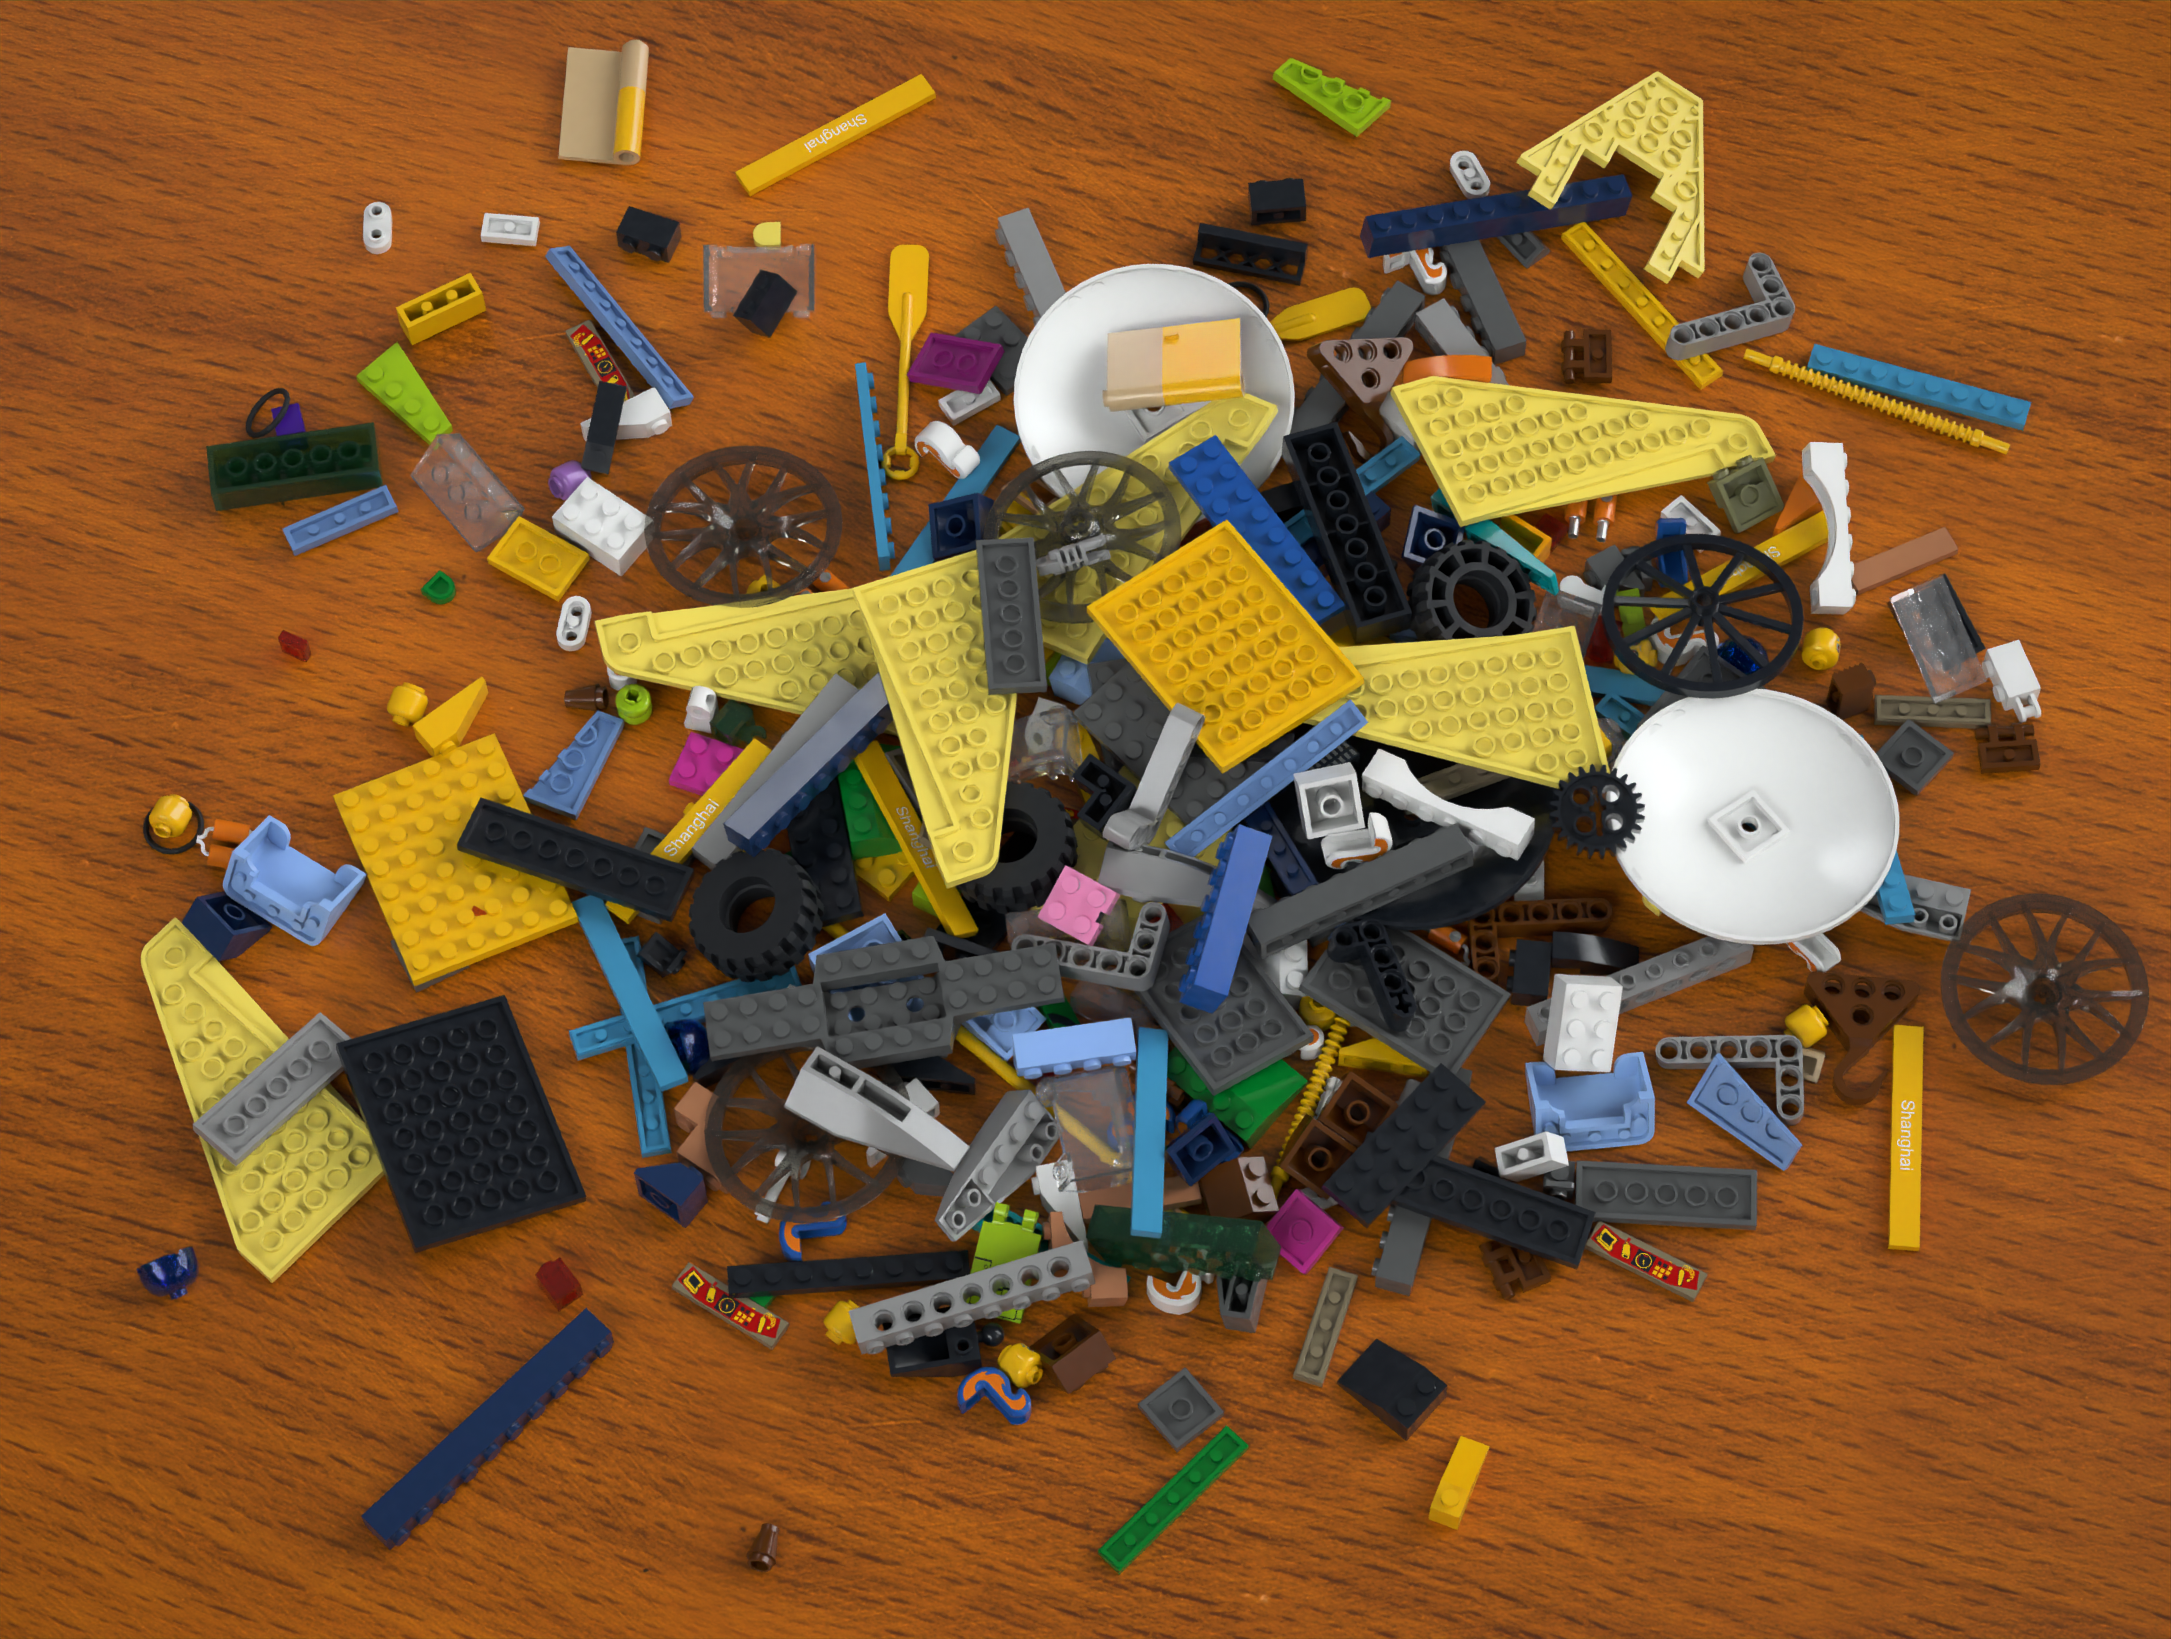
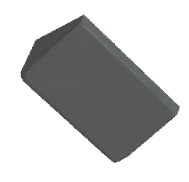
M1532 231L1497 237L1525 268H1529L1550 252L1549 248Z

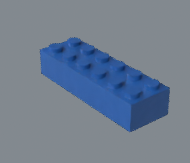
M1239 824L1233 833L1228 832L1225 841L1219 844L1215 857L1219 859L1217 869L1213 868L1208 880V885H1211L1212 888L1210 894L1205 895L1200 911L1204 912L1202 922H1197L1193 933V938H1196L1197 941L1195 947L1190 948L1185 964L1189 965L1187 975H1182L1178 986V991L1182 992L1179 1000L1180 1003L1213 1014L1228 996L1272 840L1271 835Z

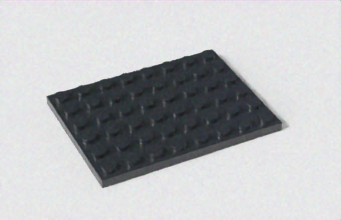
M505 995L336 1043V1051L415 1253L586 1202L587 1196Z

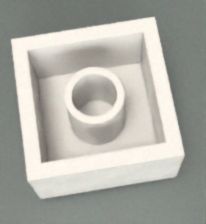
M1351 762L1293 774L1302 829L1307 839L1327 836L1330 833L1365 828L1357 775Z

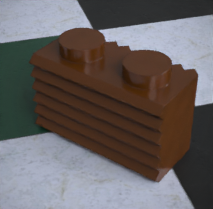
M1859 663V666H1849V669L1844 668L1843 671L1839 670L1838 673L1834 672L1826 699L1831 713L1844 720L1868 711L1870 700L1873 699L1872 692L1876 686L1873 672L1867 670L1863 663Z

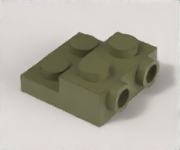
M1751 455L1742 457L1736 461L1737 467L1730 471L1727 467L1720 469L1712 474L1714 479L1707 482L1718 508L1724 509L1734 533H1740L1783 510L1785 506L1763 457L1752 458Z

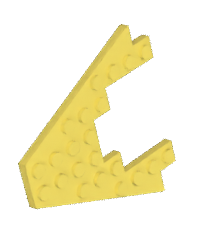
M1657 71L1527 150L1516 161L1517 164L1537 176L1528 196L1551 210L1556 204L1581 155L1602 168L1606 167L1615 151L1660 179L1650 198L1673 212L1644 270L1666 284L1671 280L1678 266L1697 278L1703 274L1705 270L1703 100Z

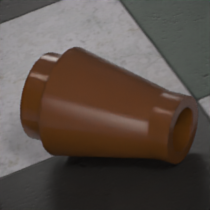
M599 684L565 691V706L567 708H578L594 712L607 709L609 702L608 690L605 686L600 687Z
M769 1523L762 1524L760 1532L746 1555L748 1558L747 1564L752 1569L768 1572L776 1564L779 1534L777 1526Z

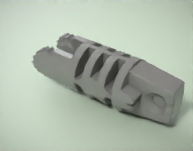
M1098 535L1079 541L1076 544L1073 543L1060 549L1057 548L1049 551L1048 555L1036 559L1039 575L1044 576L1053 573L1060 575L1067 571H1073L1083 566L1086 567L1110 559V553L1106 549L1086 554V551L1105 545V536Z

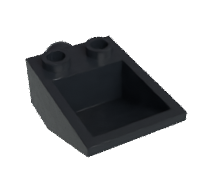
M951 1306L938 1308L937 1312L945 1313ZM912 1314L909 1316L908 1321H918L922 1315ZM974 1320L966 1327L957 1328L954 1326L945 1329L936 1336L929 1337L925 1335L915 1338L913 1342L907 1345L895 1344L886 1347L891 1377H956L968 1375L983 1367L979 1343H984L990 1347L998 1346L1004 1340V1330L998 1323L991 1322L984 1325L980 1331H977ZM888 1322L883 1323V1331L891 1328L892 1324Z

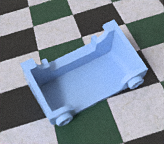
M269 815L232 852L223 880L224 891L234 901L305 944L316 946L327 936L360 890L367 874L350 864L342 865L335 874L289 846L291 834L287 826Z
M1643 1052L1627 1053L1618 1057L1614 1063V1073L1556 1078L1554 1069L1546 1062L1525 1063V1076L1534 1135L1547 1131L1564 1137L1566 1152L1640 1145L1650 1141L1654 1136L1655 1096Z

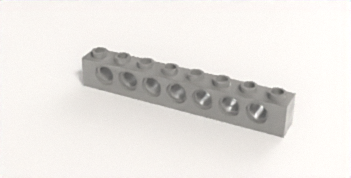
M1707 936L1605 977H1611L1623 986L1619 1014L1750 963L1754 947L1752 944L1736 943ZM1551 998L1526 1008L1524 1022L1536 1046L1545 1044Z
M1083 1240L856 1308L850 1310L849 1315L861 1354H877L882 1352L885 1347L895 1344L907 1345L913 1342L915 1338L921 1336H936L945 1329L954 1326L957 1328L966 1327L977 1319L984 1317L992 1319L1010 1309L1022 1310L1029 1307L1033 1302L1055 1300L1061 1294L1070 1291H1084L1090 1285L1095 1284V1279ZM1060 1269L1068 1271L1063 1277L1054 1276V1273ZM1036 1278L1039 1280L1034 1286L1024 1285L1028 1279ZM1001 1287L1009 1288V1291L1004 1295L995 1294L997 1289ZM971 1296L980 1297L977 1303H966L967 1299ZM942 1305L951 1306L945 1313L937 1312V1309ZM912 1314L922 1315L918 1321H908L909 1316ZM888 1322L892 1324L891 1328L886 1331L878 1330L879 1326L883 1323Z

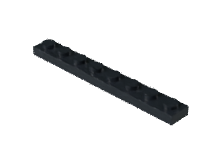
M968 1250L727 1266L729 1299L936 1285L970 1274Z

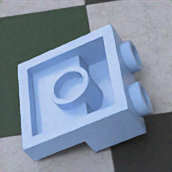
M1035 1007L977 1016L963 1022L962 1025L1007 1062L1013 1055L1012 1034L1036 1031L1046 1018Z

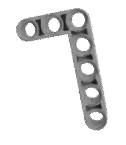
M1761 252L1752 254L1743 273L1744 283L1755 303L1674 326L1671 329L1665 351L1670 358L1684 360L1782 333L1789 328L1795 312V304L1772 259L1768 255Z
M1180 703L1175 704L1167 718L1129 809L1115 813L1109 818L1103 831V838L1127 850L1148 845L1153 840L1201 731L1205 715Z
M1158 902L1145 904L1139 913L1128 953L1030 934L1017 936L1012 942L1011 949L1016 950L1055 943L1057 954L1061 955L1058 958L1061 977L1135 991H1145L1151 988L1155 982L1169 934L1170 922L1162 904ZM1155 917H1160V918H1161V919H1160L1158 922H1156V923H1150V922H1149L1152 918H1155ZM1145 944H1153L1147 950L1141 949ZM1081 960H1089L1083 966L1077 965ZM1117 965L1114 970L1106 971L1108 966ZM1145 970L1143 975L1134 976L1137 971Z
M1795 1036L1666 1037L1657 1043L1655 1050L1656 1060L1664 1069H1707L1714 1056L1720 1053L1726 1046H1731L1737 1051L1733 1058L1723 1057L1732 1068H1775L1777 1117L1783 1124L1789 1126L1796 1125L1803 1118V1049L1800 1040ZM1786 1045H1791L1795 1047L1797 1053L1793 1057H1785L1780 1050ZM1755 1046H1762L1767 1050V1054L1764 1057L1756 1058L1750 1051ZM1672 1047L1677 1051V1055L1673 1059H1665L1662 1057L1661 1051L1664 1048ZM1695 1047H1703L1707 1054L1705 1057L1697 1059L1690 1052ZM1791 1074L1798 1079L1796 1085L1789 1087L1785 1086L1781 1079L1783 1076ZM1791 1103L1796 1105L1799 1111L1793 1116H1788L1783 1113L1782 1108L1784 1105Z

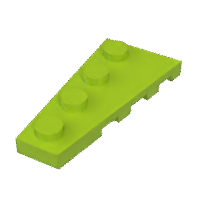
M1289 58L1273 74L1274 81L1356 137L1390 108L1392 101L1385 97H1382L1381 100L1370 95V91L1361 87L1357 90L1345 85V80L1338 77H1326L1322 75L1321 70L1293 58Z
M398 342L393 344L356 376L357 381L432 448L453 431L451 423Z

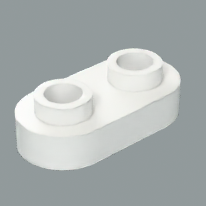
M1469 151L1456 152L1450 160V172L1461 191L1468 199L1486 197L1489 193L1490 180L1476 156ZM1460 167H1466L1467 169L1462 170Z
M383 202L371 203L364 210L363 240L366 249L373 254H382L388 251L392 245V214L389 206ZM375 235H381L379 238H373Z
M570 597L562 606L556 636L559 646L566 651H576L586 641L592 613L589 602L583 597ZM575 612L582 613L580 616H573ZM571 636L576 637L573 641L567 640Z

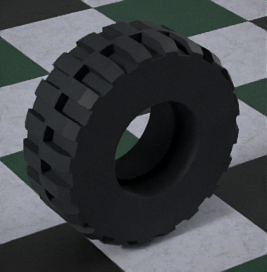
M1461 540L1457 544L1451 543L1426 559L1412 575L1413 581L1407 587L1406 594L1409 596L1408 604L1412 612L1410 629L1415 632L1418 638L1416 641L1509 636L1533 632L1534 626L1531 623L1537 617V608L1534 607L1536 595L1529 584L1531 580L1528 574H1524L1519 567L1521 564L1515 558H1510L1506 555L1507 552L1498 546L1495 548L1491 547V544L1479 540L1474 544L1472 540ZM1456 584L1469 586L1483 597L1489 612L1487 628L1472 626L1459 615L1453 599Z
M1007 781L1001 835L1009 832H1023L1033 836L1037 841L1032 851L1024 858L1015 862H997L995 868L988 875L956 885V888L962 891L963 896L971 903L977 901L978 906L987 911L996 909L998 913L1009 914V911L1022 913L1028 911V908L1034 906L1038 908L1044 905L1065 865L1072 868L1077 864V839L1068 812H1065L1063 803L1058 798H1052L1048 790L1042 787L1036 789L1033 784L1027 782L1014 784L1013 781Z
M771 848L766 849V851L762 849L755 857L747 852H735L731 854L732 857L726 860L722 859L716 863V867L710 873L707 872L704 875L700 887H696L692 897L694 902L690 904L689 917L692 920L689 923L690 934L694 937V944L697 949L725 976L732 979L739 978L742 982H754L755 979H758L760 982L772 979V976L786 974L795 964L799 965L805 959L804 955L808 950L811 951L814 947L816 935L820 934L823 924L820 920V917H823L824 904L820 901L822 895L810 875L788 854H782L779 850ZM775 897L774 909L763 925L750 932H737L740 917L748 906L759 899Z

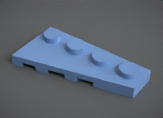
M597 710L576 734L575 740L567 749L564 748L557 756V761L549 770L546 769L539 777L537 784L532 789L529 788L523 795L525 801L577 820L625 725L624 720Z
M1720 1053L1715 1055L1688 1099L1687 1104L1785 1171L1792 1163L1802 1144Z

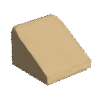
M1802 1047L1803 1079L1817 1083L1826 1052Z

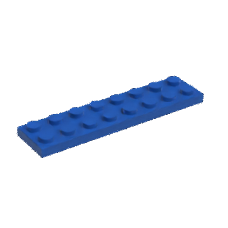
M1216 435L1169 462L1168 468L1210 524L1215 527L1227 519L1318 625L1323 624L1345 610L1344 602Z

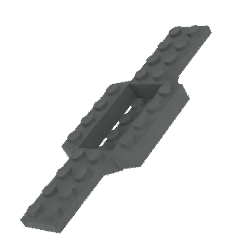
M928 936L817 955L813 984L703 1002L712 1061L800 1046H818L857 1069L951 1054L953 1053L955 1026L977 1016L1065 1002L1055 943L945 961L935 937ZM937 972L934 977H925L918 980L895 982L888 985L866 987L864 989L836 992L834 994L827 992L828 990ZM912 998H920L924 1002L923 1008L920 1011L912 1012L907 1008L908 1001ZM856 1007L862 1008L865 1011L864 1018L858 1022L851 1021L848 1018L850 1010Z

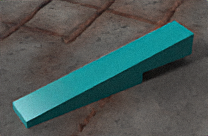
M1439 488L1430 497L1434 512L1456 519ZM1490 519L1465 526L1464 532L1468 540H1472L1474 544L1479 540L1490 543V546L1493 548L1497 546L1507 552L1506 555L1510 558H1515L1521 564L1519 567L1524 574H1528L1532 583L1553 595L1560 591L1556 574Z

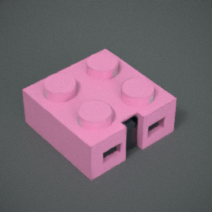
M1065 865L1038 918L1085 944L1093 946L1103 928V925L1100 923L1104 915H1110L1121 894Z

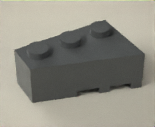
M1211 1227L1220 1315L1225 1328L1255 1333L1275 1251L1270 1236Z

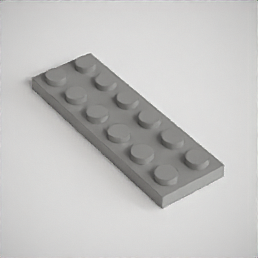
M321 1012L318 1013L193 1124V1130L233 1165L237 1166L344 1071L336 1051V1043L352 1038Z

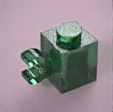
M730 699L709 722L713 737L735 747L742 741L748 746L752 741V737L756 735L761 736L763 739L767 738L765 729L755 725L753 710L743 702L739 704L735 700Z

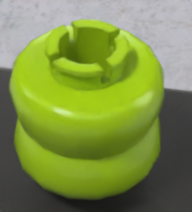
M628 684L617 693L615 701L617 712L624 722L630 725H638L649 719L653 706L650 693L644 686Z

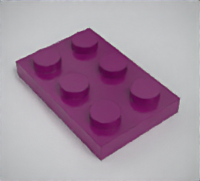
M931 332L907 376L910 382L981 394L1005 351L1001 344Z

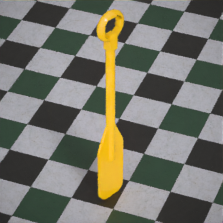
M898 245L892 250L890 256L888 315L900 340L895 446L883 454L881 467L885 469V474L895 480H905L914 476L920 464L919 456L915 450L907 446L910 384L907 373L910 370L911 342L927 314L929 253L921 245ZM893 454L910 455L909 467L911 469L906 472L904 470L891 471L889 469L891 467L890 456Z
M1353 287L1288 307L1272 319L1270 323L1280 340L1303 341L1365 321L1371 305L1363 290Z

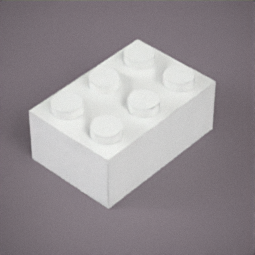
M588 477L552 516L557 535L585 551L589 556L620 576L628 570L656 538L654 521Z
M1555 974L1543 1060L1554 1070L1611 1072L1623 986L1611 977Z

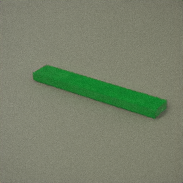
M1226 1425L1097 1550L1098 1555L1120 1575L1249 1449V1445Z

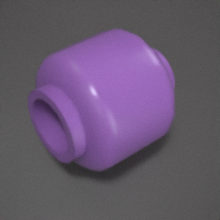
M575 460L553 468L548 479L550 491L556 498L566 501L587 477L591 479L590 470L582 469V464Z

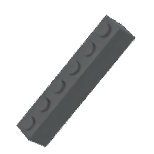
M1474 240L1438 246L1441 251V262L1451 272L1450 280L1455 290L1459 289L1462 307L1465 312L1469 311L1472 317L1471 325L1475 334H1480L1482 339L1481 345L1487 349L1490 357H1492L1493 364L1496 365L1524 356L1526 350L1525 336L1480 241Z

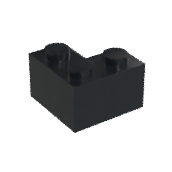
M1089 753L1072 775L1078 787L1091 795L1078 812L1077 817L1084 827L1104 841H1107V839L1103 838V831L1109 818L1115 813L1129 809L1137 788L1132 782Z

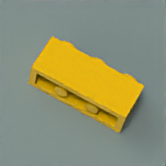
M468 273L396 307L400 326L410 343L414 345L485 312L486 306L481 289L472 274Z

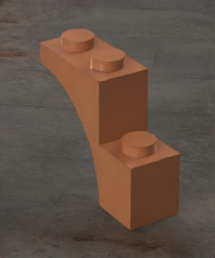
M694 1082L674 1108L678 1126L686 1132H691L676 1152L678 1162L687 1168L693 1166L700 1171L704 1177V1184L713 1191H718L719 1189L727 1194L734 1186L732 1174L720 1165L710 1148L711 1128L717 1114L721 1110L720 1099L717 1095Z
M1050 1212L1047 1222L1042 1224L1043 1240H1048V1249L1051 1250L1074 1243L1066 1230L1062 1212ZM1088 1257L1095 1279V1284L1082 1291V1296L1088 1297V1307L1124 1306L1128 1299L1126 1268L1109 1267ZM1060 1269L1054 1273V1276L1063 1277L1068 1271Z

